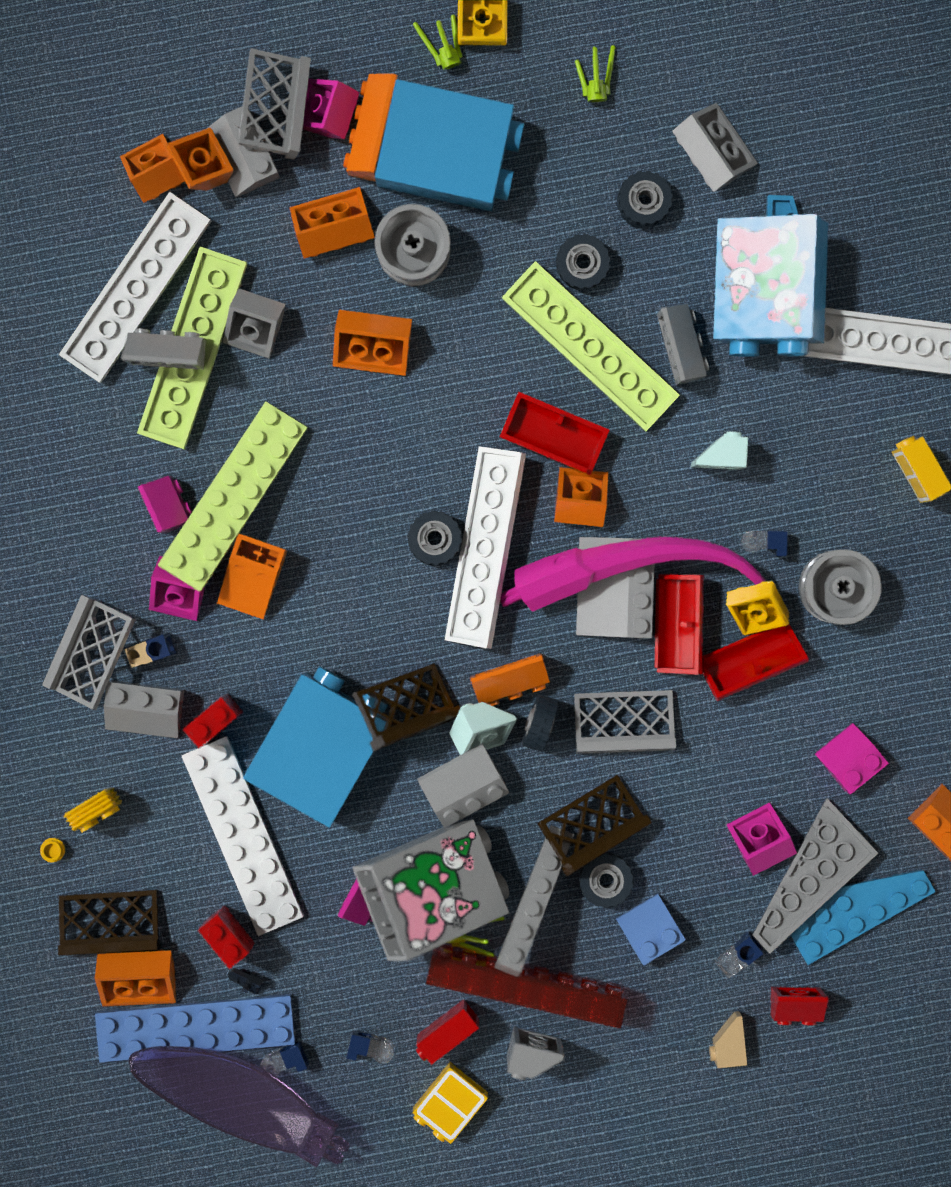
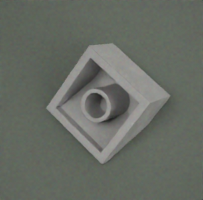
M238 289L229 306L223 343L270 358L282 323L285 304Z

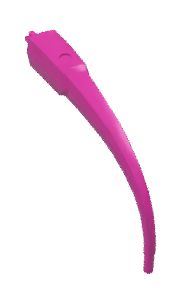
M652 537L611 543L584 550L573 548L530 563L515 570V587L501 593L500 600L503 607L523 600L533 612L583 591L593 582L639 567L672 560L699 559L720 562L737 569L755 585L766 580L747 560L726 547L696 539Z

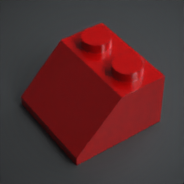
M771 987V1017L774 1021H777V1024L791 1025L792 1021H802L803 1025H816L817 1022H824L828 996L820 987Z

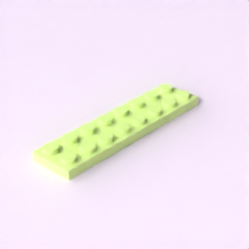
M203 247L199 248L172 331L175 332V336H185V332L199 333L200 337L206 340L204 370L159 367L137 434L185 450L225 332L229 306L240 288L247 262Z
M536 261L502 296V299L645 432L680 396Z
M265 402L158 563V566L201 593L237 538L238 533L241 532L307 431V427L268 402Z

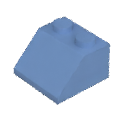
M658 894L616 918L643 966L686 941Z

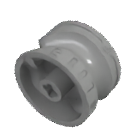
M417 204L399 206L382 219L376 231L375 249L380 265L384 272L398 283L408 286L428 284L440 276L448 264L451 249L447 226L443 219L428 207ZM415 242L417 247L415 249H412V247L409 245H413V243Z
M852 550L825 551L813 557L802 570L799 579V595L806 610L815 618L827 623L852 624L867 617L876 607L881 595V580L876 567L866 556ZM837 584H842V589H839Z

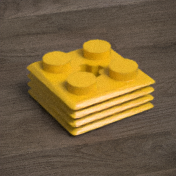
M458 0V44L505 46L507 44V0ZM480 14H485V18L489 20L482 24L476 19L480 18Z
M764 581L757 585L739 587L736 590L727 592L726 605L743 635L789 625V611L773 581Z
M110 787L65 813L64 818H67L66 822H70L69 826H72L73 831L79 829L83 833L99 823L97 818L100 816L104 820L120 810L118 805L122 803V800H119L114 787Z

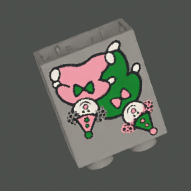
M474 820L455 822L446 828H439L352 867L388 961H408L509 913L504 901L509 897L508 885L499 872H493L487 853L491 852L490 838L482 826H476Z

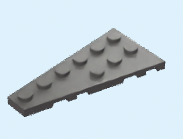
M827 798L752 934L769 954L878 854Z

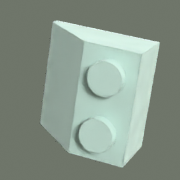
M727 432L691 462V467L733 470L746 468L748 437H741V432Z
M484 702L474 705L473 703H468L460 708L449 734L460 755L480 744H483L487 750L505 744L517 719L514 715Z

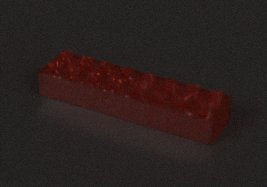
M444 944L432 950L426 978L427 985L621 1029L627 997L624 990L618 984L608 982L605 986L597 984V980L583 977L582 980L573 978V975L567 972H559L557 975L549 973L547 968L535 966L534 969L525 967V964L519 976L516 977L494 968L498 959L496 956L487 955V958H483L470 950H463L461 953L453 951V947Z

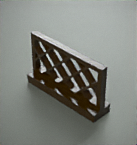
M435 664L425 666L353 694L373 738L369 742L373 752L456 719L460 711L459 705L454 707ZM424 673H430L433 679L432 686L422 681ZM405 680L415 684L413 693L402 688ZM385 687L396 691L393 700L383 696ZM420 687L430 692L427 701L417 696ZM368 694L376 698L373 708L366 705L363 698L364 695ZM400 694L411 699L408 708L398 704ZM434 695L441 697L445 705L444 707L440 708L432 704ZM380 702L391 706L389 715L378 711ZM415 702L425 706L423 715L413 711ZM396 709L406 714L403 723L393 718ZM376 717L386 721L384 730L378 731L374 723Z
M616 775L537 824L563 864L561 869L567 877L644 829L652 822L647 814L643 816L619 776ZM613 783L619 790L618 799L606 796L608 786ZM588 798L601 799L599 811L587 808ZM605 801L617 804L615 815L603 812ZM621 806L629 807L634 817L631 819L620 817ZM570 809L581 811L579 823L567 820ZM586 813L598 816L596 828L584 824ZM602 817L614 820L612 831L600 829ZM550 821L562 823L560 835L551 833L546 824ZM566 824L578 827L576 839L564 836ZM583 829L595 832L591 844L581 841ZM563 841L575 844L574 854L568 858L562 850Z
M158 890L59 896L60 945H58V955L160 950ZM152 895V906L145 913L136 903L142 896ZM137 896L133 901L129 898ZM118 897H123L130 903L122 914L111 906ZM104 898L112 899L109 902H107ZM83 899H88L84 904L80 901ZM93 899H100L106 905L97 916L87 908ZM75 900L81 906L73 917L65 911V901ZM132 907L143 915L134 926L124 918ZM108 908L118 916L110 927L99 919ZM83 910L87 911L94 918L85 929L75 921ZM151 911H152V919L148 916V915L151 913ZM145 918L153 924V935H143L136 929ZM120 920L131 928L124 937H119L112 931ZM96 921L106 929L100 938H94L87 932ZM73 923L82 932L75 940H66V929ZM133 931H134V932H135L136 934H138L139 936H130V935H131V934L133 933ZM109 933H110L112 936H114V937L105 938ZM84 935H86V936H87L88 938H90V939H81V938H82Z

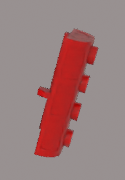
M518 391L500 438L591 475L609 429Z
M659 574V579H656L654 668H657V673L702 674L704 575Z
M789 624L756 632L702 656V673L718 702L794 667L809 662V659Z

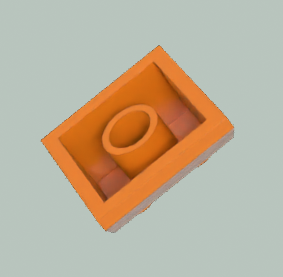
M211 127L166 145L189 189L207 191L228 183L234 171Z
M164 134L120 156L128 177L143 203L156 199L160 194L180 186L185 181L166 146L168 142Z
M559 467L554 522L603 527L607 507L608 472L592 471L591 475H588L576 469Z

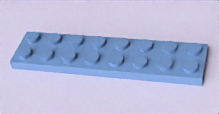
M291 994L99 1011L95 1013L99 1062L295 1045L296 1043Z

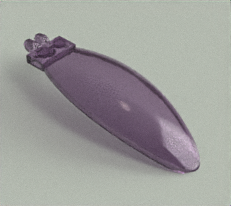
M181 1046L148 1047L132 1053L129 1057L131 1073L142 1085L183 1112L224 1133L263 1147L294 1153L315 1167L320 1164L323 1157L335 1164L342 1163L344 1155L338 1151L346 1152L349 1149L350 1143L340 1136H334L339 1124L319 1112L315 1113L310 1105L285 1082L251 1062L213 1050Z

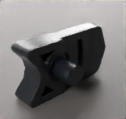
M236 968L229 970V980L243 986V992L247 993L249 991L258 995L264 980L256 977L257 974L255 972H251L249 975Z

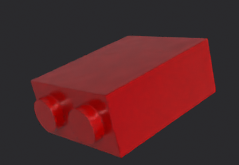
M226 694L186 726L183 731L200 749L244 712L231 696Z
M225 905L206 919L198 929L229 969L248 955L255 944Z
M465 999L418 1033L416 1043L418 1048H416V1052L423 1061L428 1060L432 1065L479 1029V1017Z

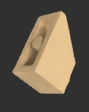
M735 1011L712 1038L713 1046H709L710 1059L715 1061L717 1068L747 1065L742 1015L739 1011Z

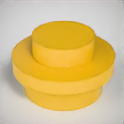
M58 838L45 840L40 847L42 858L51 863L61 860L65 854L64 843Z

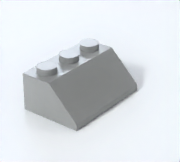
M717 103L691 114L672 131L678 143L683 146L691 162L698 168L704 177L705 183L713 192L728 185L758 164Z
M242 107L224 114L208 127H211L234 169L228 182L235 198L280 178L269 151L238 145ZM253 126L245 132V139L256 141L261 137Z
M688 304L661 308L657 317L675 385L705 378L707 376L706 372L709 371V365L706 357L701 356L700 348L703 347L700 333H695L693 324H696L694 310H689Z
M135 329V333L128 332L122 360L130 365L204 370L206 340L200 337L199 333L185 332V336H175L174 331L161 330L159 335L150 334L148 329Z
M109 681L104 700L105 729L179 738L185 690Z
M483 744L476 746L417 779L444 828L509 794L501 774Z
M513 1027L507 1051L508 1073H512V1077L520 1080H526V1077L534 1078L563 1060L564 1052L561 1038Z

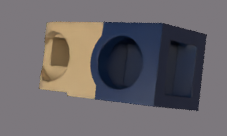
M170 633L162 634L124 649L131 668L177 654Z

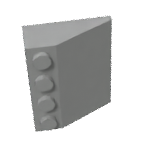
M579 537V549L584 550L638 539ZM654 564L593 582L587 589L578 592L576 635L652 638Z

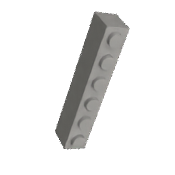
M551 825L549 828L551 833L560 835L561 829ZM565 831L564 836L573 838L574 834ZM546 837L494 967L516 977L522 971L562 867L560 859ZM563 841L562 850L566 855L571 843Z

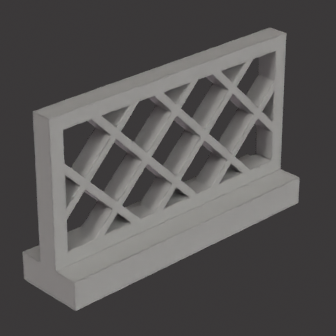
M250 49L238 145L283 154L287 159L294 160L300 152L311 58L301 56L300 59ZM255 57L264 59L270 67L260 73L254 65ZM281 63L292 65L291 74L285 78L277 68ZM271 70L280 80L272 87L263 77V75ZM257 79L266 88V91L258 96L251 88V84ZM282 84L289 92V97L283 101L280 100L274 89ZM267 94H270L277 103L270 110L260 100ZM255 102L264 113L256 119L248 111L249 106ZM278 108H281L286 115V120L281 124H278L271 115ZM265 117L274 126L266 134L257 123ZM251 126L261 136L256 141L245 139V132ZM277 131L283 138V146L273 145L268 137Z
M81 595L42 686L55 690L93 710H97L136 619L103 604L95 598ZM99 608L104 610L106 620L97 624L95 617ZM120 618L126 620L122 631L116 633L113 622ZM108 624L111 636L101 639L99 628ZM93 631L96 643L87 646L86 637L88 633ZM113 641L115 648L112 654L106 656L103 644ZM98 647L101 659L92 662L89 651ZM84 654L86 665L77 669L76 660L79 655ZM103 663L105 671L101 677L96 678L93 667ZM88 670L91 681L82 685L79 673ZM74 676L77 688L69 691L65 689L68 679ZM93 686L95 694L90 702L86 700L84 689Z
M672 690L574 694L576 754L672 751L676 749ZM657 696H667L668 706L662 713L651 704ZM632 697H639L646 704L637 714L626 705ZM644 697L652 698L649 701H647ZM604 698L600 703L595 700V699ZM608 698H614L621 704L613 715L602 706ZM620 698H627V699H626L625 702H623ZM580 699H590L597 705L588 716L580 709ZM648 706L658 715L650 726L639 717ZM623 707L634 716L626 726L615 718L616 714ZM598 708L610 717L601 728L590 718ZM667 711H668V719L664 716V714H665ZM580 714L585 718L582 722H580ZM662 718L669 725V734L659 735L652 727ZM636 719L647 728L639 736L633 735L627 729ZM588 720L598 731L592 737L581 738V727ZM611 720L622 728V731L617 736L610 737L603 730ZM624 731H625L629 736H621V735H622V734L624 733ZM648 731H650V732H652L654 735H645V734H646ZM601 732L605 737L596 736Z

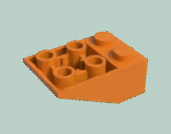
M238 533L217 604L264 620L288 550Z

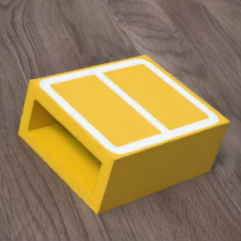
M911 436L895 444L897 449L892 451V454L920 503L932 501L951 490L948 479L924 437L915 439L914 436Z
M449 1062L414 1105L412 1113L415 1115L414 1119L424 1127L428 1125L434 1130L433 1134L442 1142L446 1140L451 1144L488 1099V1092Z

